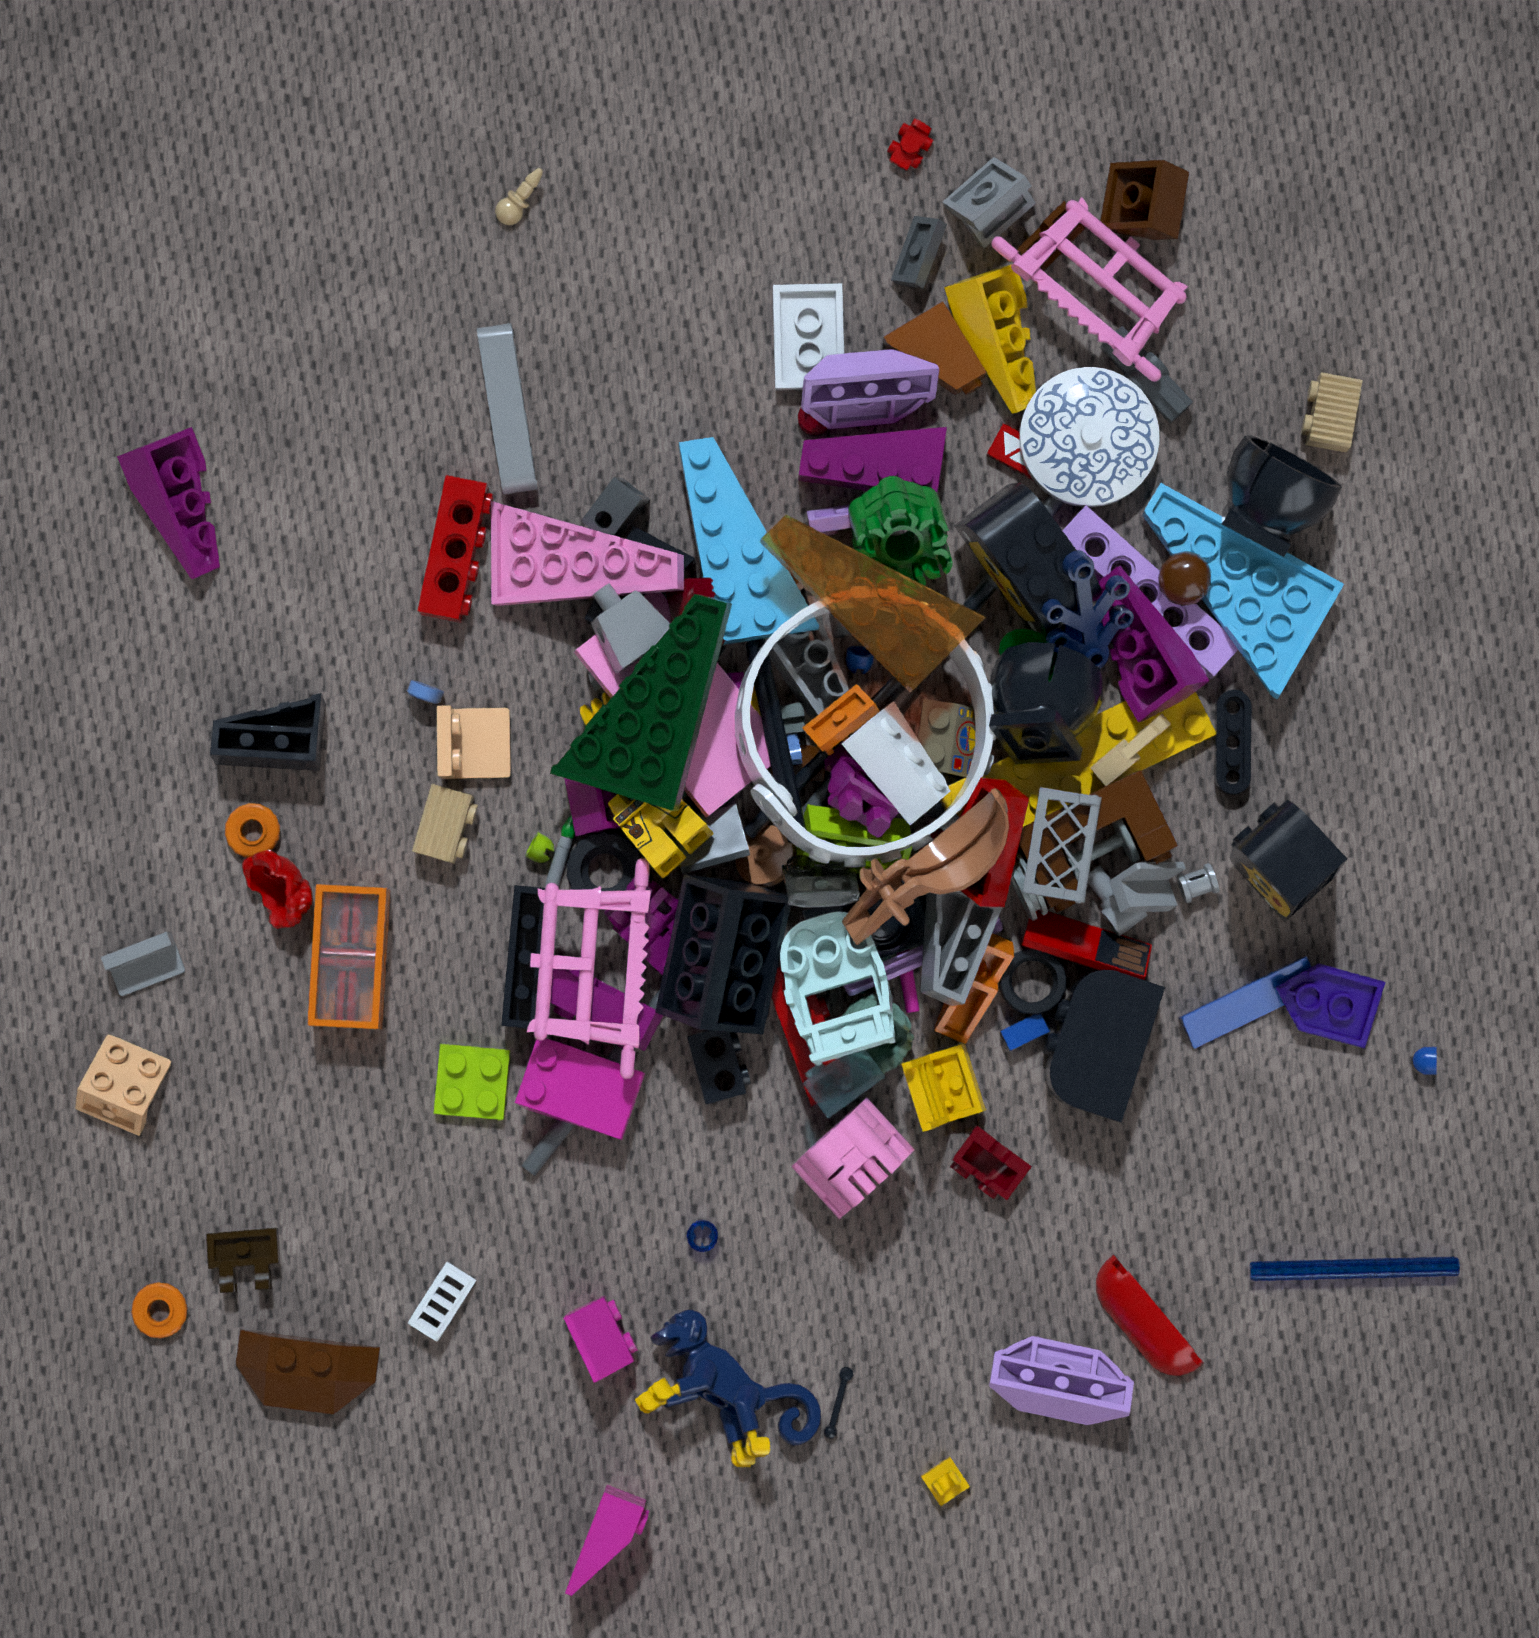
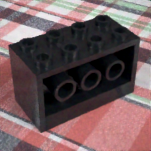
M684 874L655 1013L700 1030L763 1035L775 984L781 945L784 940L793 897L749 882Z

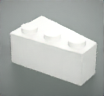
M894 701L842 743L909 825L914 823L951 791L947 786L945 778L933 764Z

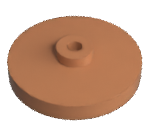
M766 825L754 839L748 834L745 836L750 855L736 859V867L742 878L749 883L761 887H770L781 882L790 873L796 860V846L793 843H789L776 826Z

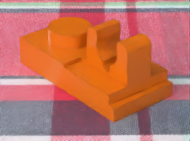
M856 684L802 727V729L822 752L825 751L827 755H832L834 753L832 749L841 741H846L849 738V734L854 733L879 713L880 710L871 698Z

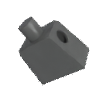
M614 477L583 517L582 522L589 529L620 537L650 499L624 478ZM607 512L612 517V523L609 527H606L603 523V517Z

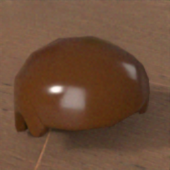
M1189 551L1174 553L1160 568L1158 575L1160 591L1169 602L1181 606L1196 604L1207 595L1210 589V566L1199 554Z

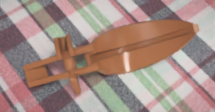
M992 789L974 807L910 859H900L884 870L880 862L874 858L871 861L870 868L863 867L860 870V880L867 887V890L842 920L843 925L856 945H859L863 940L872 935L892 916L902 925L906 926L910 919L904 909L914 904L916 897L923 896L929 892L941 895L964 890L979 881L990 870L1005 847L1009 830L1007 803L998 789ZM882 898L883 902L876 909V911L872 915H870L868 909Z

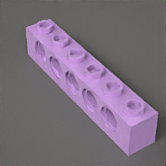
M1087 505L1064 528L1063 532L1076 550L1087 554L1085 550L1086 542L1096 540L1101 543L1103 547V554L1101 556L1092 557L1088 555L1094 562V575L1098 582L1111 572L1112 565L1116 563L1124 564L1129 570V577L1138 588L1146 586L1153 590L1155 600L1152 604L1162 616L1166 610L1178 612L1181 618L1180 625L1172 628L1191 649L1208 678H1213L1237 652V647L1225 630L1197 604L1181 606L1169 602L1160 591L1158 582L1159 570ZM1200 633L1205 637L1207 645L1204 650L1198 651L1190 646L1189 637L1191 634Z

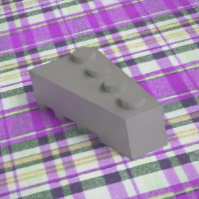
M805 578L796 585L809 606V604L815 603L811 592L812 588L809 580ZM822 615L815 617L819 624V630L788 634L779 640L769 652L770 660L798 701L803 703V708L811 720L849 690L843 671L837 662L833 644L824 627Z

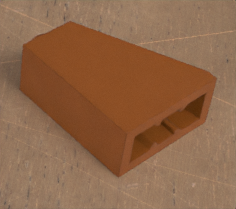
M943 301L883 337V344L886 349H894L937 364L939 367L938 384L954 395L962 391L965 395H969L983 385L981 380L985 378L986 370Z

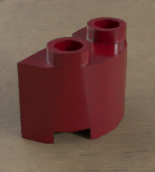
M977 1125L953 1156V1163L950 1165V1168L965 1179L971 1174L981 1181L977 1188L993 1200L997 1195L1008 1200L1032 1167Z

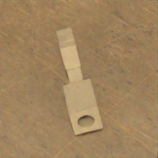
M1161 713L1154 721L1142 729L1132 741L1128 743L1123 739L1099 759L1091 767V770L1105 786H1108L1140 758L1137 752L1161 734L1171 723Z

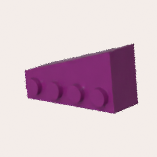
M947 427L804 440L798 481L868 491L878 485L883 478L897 476L904 481L931 487L938 492Z

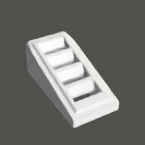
M446 1262L411 1316L408 1324L433 1340L439 1341L477 1280L451 1263ZM448 1275L463 1284V1289L459 1291L444 1281L445 1277ZM440 1287L456 1297L454 1303L437 1294L438 1288ZM431 1299L448 1309L447 1314L443 1315L428 1304ZM423 1312L441 1322L438 1328L421 1318Z

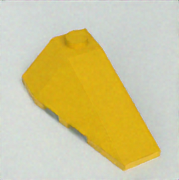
M1012 264L964 279L944 287L954 320L1013 414L1026 409L1031 398L1036 393L1033 362L1024 356L1026 340H1031L1030 328H1022L1020 309L1027 308L1026 293L1021 277L1011 269Z

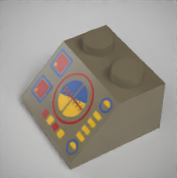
M923 699L917 735L919 742L943 776L966 778L975 748L976 722L974 708L961 704Z

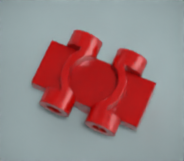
M914 119L911 125L904 122L898 132V135L902 137L900 143L893 140L887 150L892 155L889 161L905 171H908L910 166L917 169L923 160V157L918 155L920 149L928 152L934 142L932 138L928 137L932 128L918 119Z

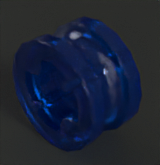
M707 1220L694 1222L687 1232V1241L690 1247L699 1252L711 1250L718 1240L717 1228ZM698 1226H701L702 1230L704 1226H707L712 1231L709 1234V1238L712 1241L704 1246V1242L701 1243V1246L694 1242L696 1238L694 1229Z

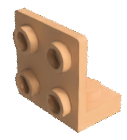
M437 706L438 777L440 779L509 778L511 776L510 710L508 708L453 709L452 706Z
M107 1035L77 1089L75 1109L140 1136L146 1124L148 1107L168 1072L171 1061L120 1038Z

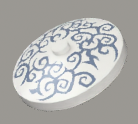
M1076 368L1051 378L1033 395L1026 407L1020 425V452L1030 476L1047 494L1073 506L1084 507L1087 505L1088 507H1100L1125 498L1137 489L1148 476L1158 453L1159 425L1149 399L1131 380L1119 373L1104 368Z

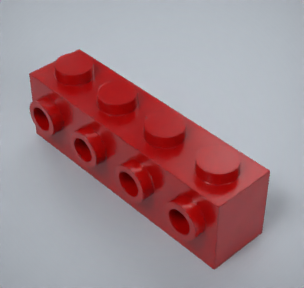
M781 967L777 968L771 998L810 1105L813 1106L851 1092L849 1084L855 1083L848 1063L841 1065L839 1057L822 1062V1065L818 1066L811 1062L809 1047L805 1039L800 1036L791 1009L786 1003L784 973L781 971ZM816 994L806 997L813 1025L825 1022V1018L830 1017V1013L824 997L817 999Z

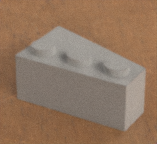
M961 891L941 895L931 892L926 894L921 993L950 1006L965 1004L1002 907H980Z

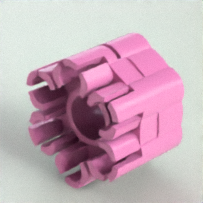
M866 1097L810 1147L791 1167L836 1217L840 1219L865 1199L862 1196L863 1194L852 1183L856 1182L866 1195H869L877 1186L865 1172L867 1171L880 1184L888 1175L876 1162L879 1160L892 1174L915 1149Z

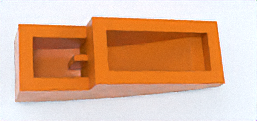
M992 933L965 1004L950 1006L944 1003L934 1026V1031L961 1043H967L997 994L998 982L1014 958V945L1012 941Z

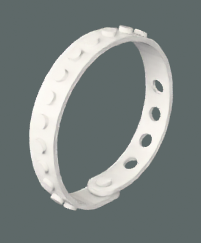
M864 586L848 588L847 592L826 597L802 609L783 623L760 648L745 672L739 688L734 715L735 737L742 763L755 785L750 791L753 799L786 838L795 846L809 853L811 859L828 864L829 861L844 862L845 867L866 866V861H871L874 858L880 859L881 863H887L901 858L900 851L910 846L913 847L914 851H917L933 841L930 836L931 833L938 828L945 831L958 820L959 816L956 813L967 804L978 781L983 777V774L988 775L993 763L994 755L990 753L996 736L989 727L991 714H994L992 686L988 683L980 656L965 641L961 631L937 614L933 607L924 602H917L905 597L903 593L896 590L885 589L884 591L868 590V587ZM868 608L888 612L910 621L928 633L950 655L959 668L970 691L975 713L976 731L973 759L967 778L952 804L934 822L916 833L894 842L873 847L835 845L817 838L802 827L793 818L797 814V809L792 802L791 794L784 786L778 784L765 768L757 752L750 724V704L754 682L761 664L772 647L809 619L842 609Z

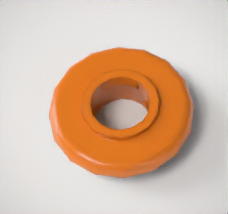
M248 803L239 806L229 815L225 823V837L228 845L236 854L245 858L263 850H272L279 840L280 825L277 816L269 808L261 804ZM250 820L259 822L263 828L261 837L255 841L247 840L242 834L244 824Z
M157 1282L145 1286L137 1293L132 1303L131 1313L134 1324L140 1332L152 1338L162 1339L172 1336L181 1329L186 1320L188 1308L185 1297L177 1288L168 1283ZM163 1300L168 1304L170 1312L165 1320L156 1321L151 1317L149 1309L154 1301Z

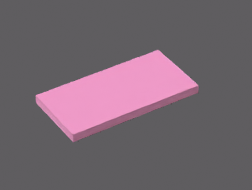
M661 592L646 594L644 598L671 623L670 610L665 596ZM596 634L574 651L575 655L610 698L619 690L621 682L633 673L635 665L640 661V659L616 675ZM718 663L716 664L684 791L705 817L712 814L751 782L742 763L735 737L734 715L739 689ZM750 704V724L755 745L765 768L768 769L771 766L762 719Z

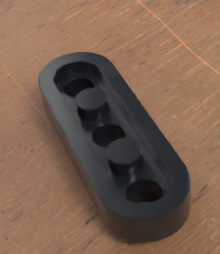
M1240 690L1224 692L1215 704V783L1220 791L1228 795H1236L1243 792L1251 781L1252 706L1249 697ZM1229 702L1237 703L1239 707L1237 714L1228 713L1226 706ZM1233 736L1237 738L1239 744L1236 749L1227 747L1226 740L1228 737ZM1229 771L1237 773L1238 781L1236 784L1227 782L1226 774Z

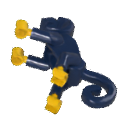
M684 1310L669 1319V1322L664 1323L663 1329L655 1332L650 1337L655 1345L670 1344L672 1346L665 1352L666 1357L681 1355L685 1357L683 1378L676 1379L674 1386L671 1387L664 1377L635 1399L643 1413H651L662 1405L668 1408L690 1402L698 1397L712 1403L721 1409L720 1419L728 1444L733 1445L731 1461L736 1467H751V1465L755 1464L756 1457H765L770 1453L769 1438L757 1437L756 1432L759 1429V1424L755 1412L765 1402L789 1398L797 1400L804 1406L807 1418L805 1426L801 1431H796L792 1427V1422L800 1416V1411L796 1407L787 1409L778 1420L779 1436L786 1443L795 1446L802 1445L816 1434L820 1426L821 1409L814 1394L799 1384L784 1383L764 1388V1386L751 1380L740 1364L726 1350L707 1342V1322L700 1312ZM744 1434H747L746 1445L742 1447V1440L745 1439Z

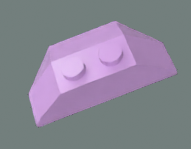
M894 349L827 355L804 376L801 408L828 429L896 423L914 412L924 402L928 403L936 398L939 367L937 364Z
M1035 1336L1028 1337L1004 1350L1001 1349L995 1352L989 1383L990 1388L1018 1411L1084 1425L1129 1416L1134 1381L1125 1376L1118 1366L1100 1350Z

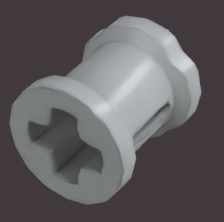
M1209 863L1204 864L1203 869L1186 875L1182 873L1176 875L1180 892L1186 904L1192 902V898L1212 891L1214 894L1220 892L1216 875Z

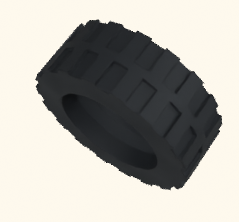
M601 832L588 835L587 838L579 841L577 846L572 849L570 858L567 861V879L572 890L597 888L598 886L589 878V864L596 856L606 853L614 855L620 860L623 867V875L615 886L601 888V891H626L628 884L635 877L636 861L642 858L639 851L631 841L617 833Z

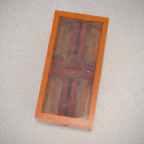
M316 884L307 1025L382 1029L390 889Z

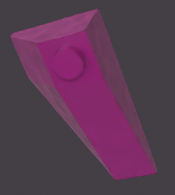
M187 428L117 456L130 490L189 577L194 579L219 568L215 527L206 521L204 509L205 504L211 503L210 492H202L199 473L207 471L206 463L193 428Z
M1119 566L1099 581L1102 592L1105 590L1108 579L1115 575L1122 576L1129 583L1130 591L1125 598L1113 602L1103 617L1102 622L1103 626H1105L1110 619V611L1120 604L1125 605L1134 615L1131 625L1125 629H1119L1111 640L1114 649H1110L1112 660H1117L1122 680L1118 681L1121 694L1139 723L1185 700L1209 682V679L1191 649L1122 567ZM1121 584L1118 585V586H1116V588L1114 589V591L1118 590V589L1120 588ZM1125 613L1122 614V615L1118 618V620H1120L1121 618H1123L1124 615H1125Z

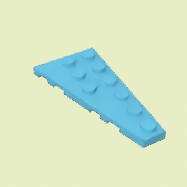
M714 437L679 442V453L702 578L710 577L713 580L711 584L714 586L712 591L716 593L715 599L732 603L723 637L726 641L723 645L769 638L783 623L806 608L808 604ZM815 617L800 624L789 634L819 630V624Z

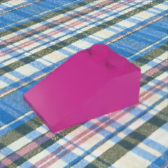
M549 1039L536 1040L515 1103L526 1110L622 1140L645 1073L634 1069L632 1078L624 1079L620 1075L619 1063Z
M610 1485L606 1486L565 1594L572 1596L632 1541L634 1533L642 1534L650 1512L644 1509L645 1499Z

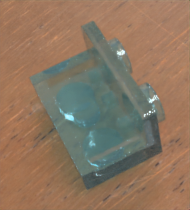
M865 1049L838 1057L827 1066L823 1063L822 1065H815L805 1073L808 1080L803 1085L829 1119L884 1079L885 1075Z

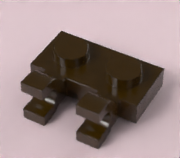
M278 1228L206 1234L208 1269H219L220 1293L238 1292L235 1267L254 1266L255 1290L273 1289L270 1264L280 1263Z

